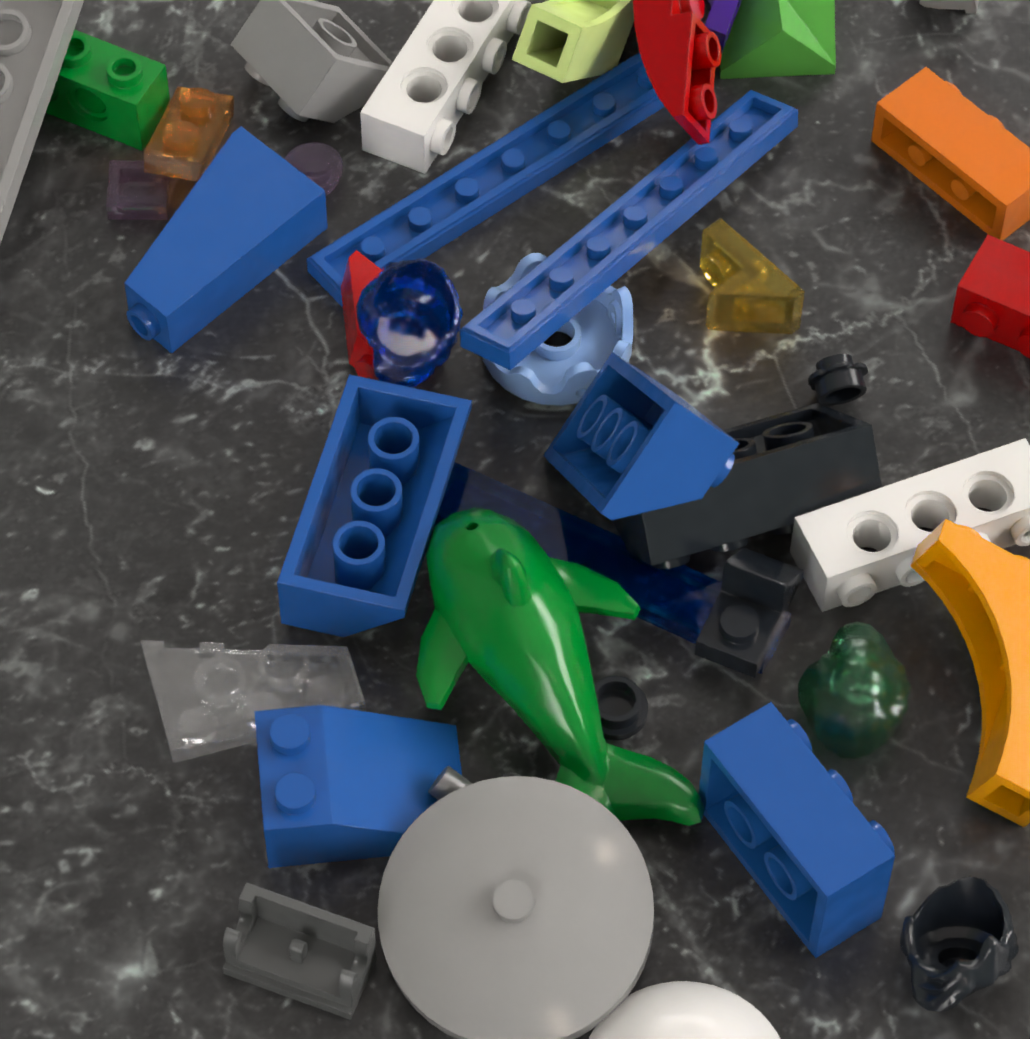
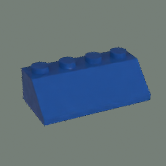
M612 352L543 456L602 515L610 520H615L702 499L710 487H717L729 474L735 460L733 452L739 445V442L672 390Z
M349 374L277 581L281 624L346 637L405 618L472 409V400Z

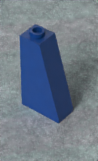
M242 126L239 127L228 138L125 281L124 285L128 304L126 315L132 328L145 340L154 339L170 353H173L328 228L325 190Z

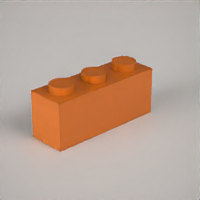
M924 67L877 102L871 141L985 233L1003 241L1030 220V147L1005 129L996 117L987 115L964 97L954 84L944 81L929 68Z

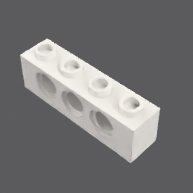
M433 0L360 112L362 150L425 174L438 154L445 155L449 150L455 136L456 124L463 113L471 114L475 109L481 94L482 83L489 73L496 74L499 71L506 55L508 42L514 33L520 35L531 2L526 0Z
M1026 438L795 517L790 553L798 568L804 570L803 577L821 611L824 612L841 605L845 607L858 606L869 600L875 593L898 585L910 587L925 581L910 566L917 545L931 533L919 528L926 527L934 530L945 519L957 525H964L974 529L982 538L1002 549L1015 544L1018 546L1030 545V445ZM977 508H986L992 512L982 511ZM869 547L876 549L878 552H868L861 548Z

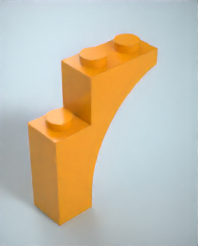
M945 519L917 545L910 566L930 585L954 618L974 664L980 692L982 732L979 755L966 798L1025 827L1030 823V559L1014 555L985 540L977 531L970 527L957 525Z

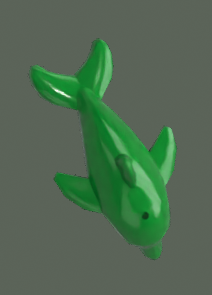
M474 507L455 512L438 523L426 549L429 581L435 610L421 637L416 672L427 708L442 710L451 691L468 663H470L483 679L512 707L560 765L556 782L571 786L589 795L606 807L619 821L660 819L687 826L701 823L705 808L697 790L687 778L676 769L652 757L608 744L604 739L592 669L579 613L635 620L640 607L616 581L583 565L548 557L547 553L529 531L514 519L492 510Z

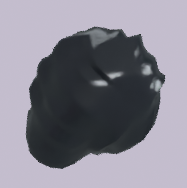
M971 875L954 880L948 885L939 886L913 915L905 917L900 934L901 951L905 954L908 964L911 966L913 997L920 1006L928 1011H948L974 992L993 985L999 976L1005 975L1010 971L1011 960L1016 957L1019 951L1012 916L1008 905L1002 899L998 889L991 886L986 879Z

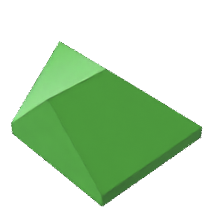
M742 0L722 53L719 65L720 79L835 74V0Z

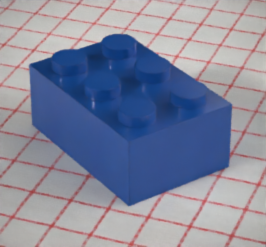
M770 702L704 741L698 793L705 808L703 815L815 959L882 917L895 859L893 843L885 829L874 820L868 822L854 805L852 793L843 777L833 769L827 771L812 753L810 740L799 723L793 719L786 720L774 704Z

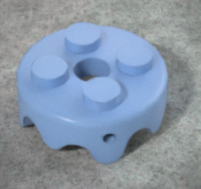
M531 253L522 258L514 273L506 282L497 287H491L487 291L483 310L547 257L541 253ZM610 285L556 331L571 337V342L564 346L553 347L543 342L511 370L483 358V362L492 377L505 390L523 400L541 405L564 406L576 404L580 401L612 352L629 362L633 344V303L630 291L626 286L615 289Z

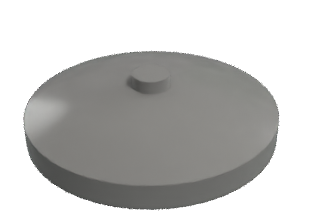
M526 776L498 777L466 785L449 793L421 813L402 835L388 860L380 885L377 907L380 942L395 982L405 998L429 1023L455 1039H576L586 1034L610 1015L627 998L636 985L650 952L654 930V900L650 875L636 842L624 825L606 807L589 795L553 780Z

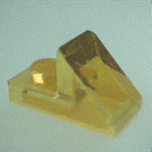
M720 218L705 228L702 234L700 268L707 280L716 287L708 296L706 327L715 331L792 334L798 330L801 324L805 291L723 219Z

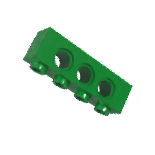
M74 29L46 113L143 151L171 112L166 65Z

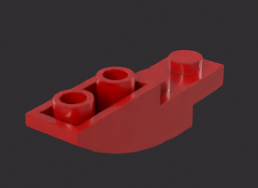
M633 0L634 26L639 52L647 76L656 94L672 117L698 145L709 143L711 119L715 118L717 113V99L714 92L715 70L721 63L722 53L717 35L710 31L701 21L705 12L704 0Z

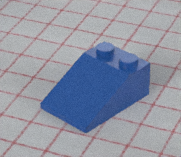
M326 705L254 711L263 827L269 868L391 856L395 846L408 827L421 813L438 801L428 791L444 768L450 766L462 775L456 725Z

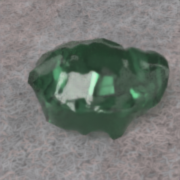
M854 622L841 627L832 640L829 652L823 654L818 661L809 665L798 682V702L807 717L809 727L826 749L835 753L840 758L858 759L862 756L870 755L884 745L893 736L896 728L902 724L904 715L908 710L907 698L910 693L911 684L907 680L905 666L894 657L883 635L870 624Z

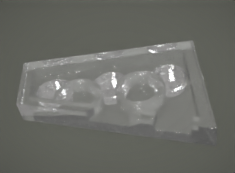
M141 640L143 656L173 763L257 742L254 711L315 705L365 711V700L348 646L268 644L261 651L225 649L224 643L200 642L199 649L165 648L164 641Z

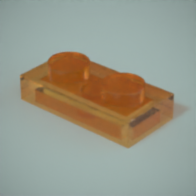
M177 86L144 151V172L198 181L210 165L234 116V96L214 93L205 88Z

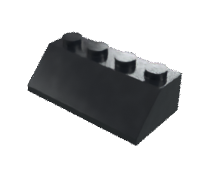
M816 403L725 429L723 431L739 442V445L733 452L735 456L734 464L721 484L714 488L710 487L702 499L612 521L627 552L656 569H670L682 566L690 561V554L707 549L725 552L742 548L748 544V537L764 532L775 535L793 533L795 517L882 487L872 424Z

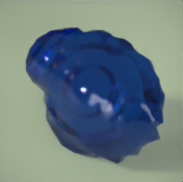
M419 258L400 262H388L383 267L381 273L377 274L362 290L356 305L359 329L366 337L369 346L373 348L374 374L379 381L411 388L415 387L433 375L435 367L442 365L449 359L451 350L457 343L460 322L463 317V310L459 305L458 292L444 268L431 261Z

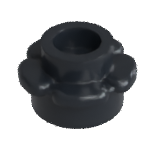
M836 354L817 362V371L808 378V385L811 386L812 390L816 391L818 402L822 405L833 406L851 402L866 393L867 388L863 376L868 373V368L861 362L854 364L852 356L849 354Z

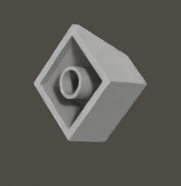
M260 0L230 44L247 61L244 66L245 70L257 81L270 86L280 96L278 100L279 106L287 114L302 122H306L311 118L335 123L363 107L393 63L339 7L314 0Z

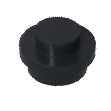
M608 676L600 679L594 685L604 739L623 740L634 736L643 728L648 716V701L644 692L632 680L623 676Z

